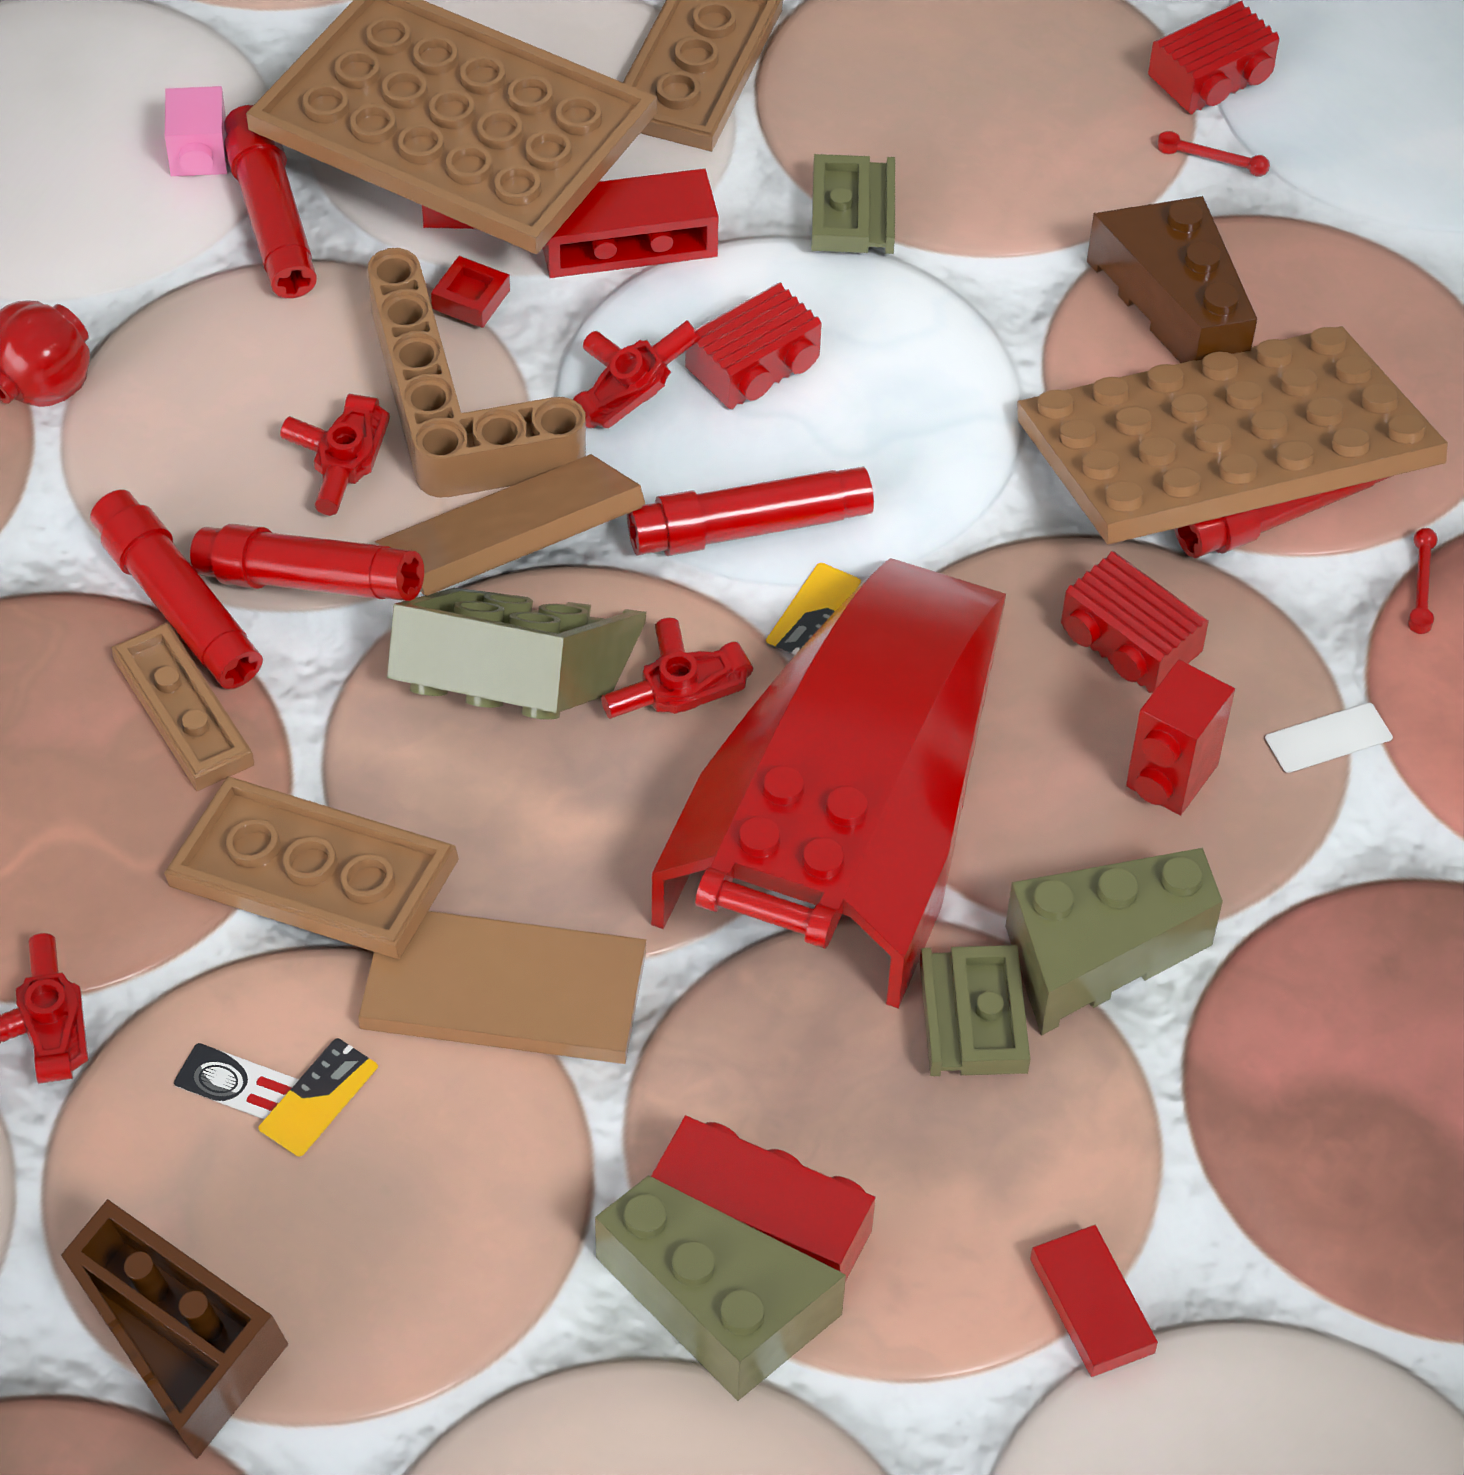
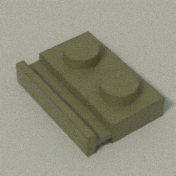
M814 154L811 251L868 253L869 247H884L885 254H894L895 157H887L886 163L870 162V156Z
M1018 946L951 947V951L948 953H932L931 948H921L919 963L930 1076H940L941 1071L960 1070L961 1076L1028 1074L1030 1051Z

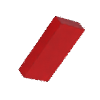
M1096 1224L1032 1247L1030 1260L1091 1377L1155 1354L1158 1341Z

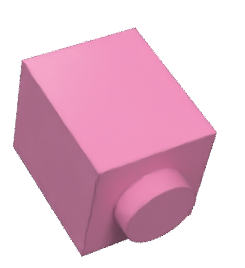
M222 86L165 89V141L171 177L227 174V154L224 147V141L227 136L224 127L226 114Z

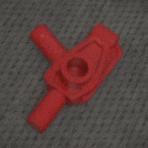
M688 320L653 346L648 340H639L635 344L621 349L598 331H593L587 335L583 342V349L607 367L591 389L580 392L573 398L585 411V425L587 428H595L597 426L603 428L612 427L643 402L656 395L665 386L666 379L671 373L667 365L702 339Z
M349 393L346 397L343 414L336 419L328 431L291 416L285 419L281 427L280 436L282 439L317 452L314 459V468L323 475V482L315 501V508L324 515L332 516L337 514L347 484H356L364 475L372 472L390 419V413L379 406L378 398Z
M670 617L663 618L655 624L661 657L655 662L644 666L643 681L601 696V701L609 719L652 704L656 712L677 714L742 691L746 687L747 678L752 674L754 668L738 642H729L722 646L720 650L714 652L697 651L686 653L679 621Z
M48 933L33 935L28 941L32 977L25 978L24 983L16 988L17 1008L0 1015V1043L16 1038L19 1035L28 1034L34 1048V1062L38 1084L73 1079V1071L88 1061L81 988L76 983L68 981L63 972L59 973L55 937Z

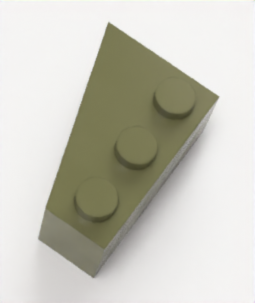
M1203 848L1012 882L1005 927L1011 945L1018 946L1021 976L1041 1036L1059 1027L1060 1019L1090 1004L1095 1008L1110 1000L1112 992L1139 977L1146 981L1213 945L1223 900Z
M649 1175L595 1217L596 1258L737 1401L842 1315L846 1281L845 1274Z

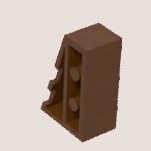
M1203 196L1093 213L1087 263L1096 273L1103 270L1119 287L1118 296L1128 307L1135 304L1151 321L1150 331L1180 363L1202 360L1206 355L1213 352L1235 354L1251 351L1257 317Z
M107 1199L61 1256L195 1458L198 1459L285 1350L288 1342L270 1313Z

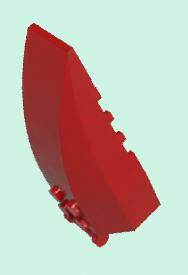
M893 558L883 563L827 619L791 659L701 772L652 872L651 925L664 930L690 874L703 870L705 872L697 889L696 906L714 912L723 907L804 934L806 943L824 949L829 945L842 914L849 916L891 956L886 1005L899 1009L920 960L921 948H925L942 908L980 718L988 688L990 670L1005 606L1006 593ZM735 878L816 906L812 909L732 881Z

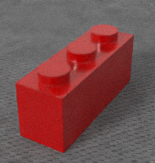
M706 168L599 181L543 247L549 278L718 257L719 216Z
M685 1115L651 1177L840 1271L846 1275V1280L872 1232L876 1197L866 1193L859 1184L842 1176L829 1177L805 1167L797 1158L779 1149L766 1150L742 1140L730 1128L716 1122L703 1123Z

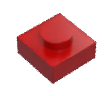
M458 256L431 292L432 309L483 328L510 292V275Z

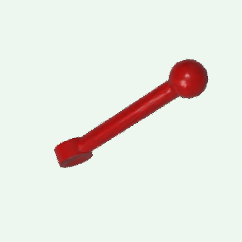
M1173 131L1162 132L1158 137V150L1164 154H1174L1177 151L1247 168L1256 177L1266 175L1270 169V162L1263 155H1255L1250 158L1183 141Z
M1430 528L1419 529L1413 537L1414 544L1419 549L1416 608L1410 613L1408 627L1417 634L1428 633L1434 622V615L1428 609L1431 549L1436 546L1438 538L1437 534Z

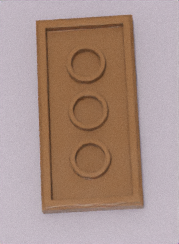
M666 0L623 81L625 84L657 96V114L642 130L641 134L712 152L782 12L783 0Z
M589 454L379 539L375 543L376 545L389 546L395 549L418 552L424 563V582L420 592L428 596L640 509L645 505V500L640 484L594 455Z
M227 776L164 874L169 887L399 960L459 858L455 845Z
M428 911L399 960L374 952L358 1016L359 1026L363 1030L626 1064L646 957V939Z

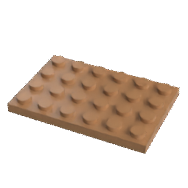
M353 0L246 113L248 129L252 132L537 255L657 114V96L424 0Z
M1343 326L1322 327L1314 330L1312 333L1283 340H1266L1257 346H1253L1251 351L1235 354L1213 352L1206 355L1202 360H1193L1175 365H1157L1149 371L1119 378L1105 377L1093 384L1067 390H1049L1043 392L1040 396L1017 401L1018 422L1107 545L1445 464L1447 461L1448 442Z

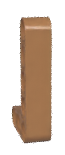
M387 248L371 257L368 262L371 311L416 482L423 492L430 496L443 498L509 487L586 456L585 411L579 403L572 399L551 397L461 413L419 260L416 255L401 248Z

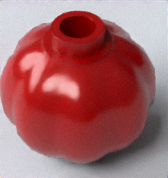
M31 300L16 301L0 310V401L9 404L15 399L38 407L52 406L65 401L82 388L90 363V351L85 343L89 339V335L83 323L72 311L61 304H55L52 307L48 304Z

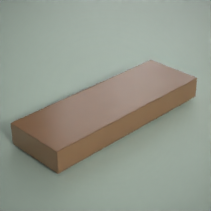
M168 622L111 647L114 662L196 791H200L226 779L227 776L230 777L254 766L251 749Z

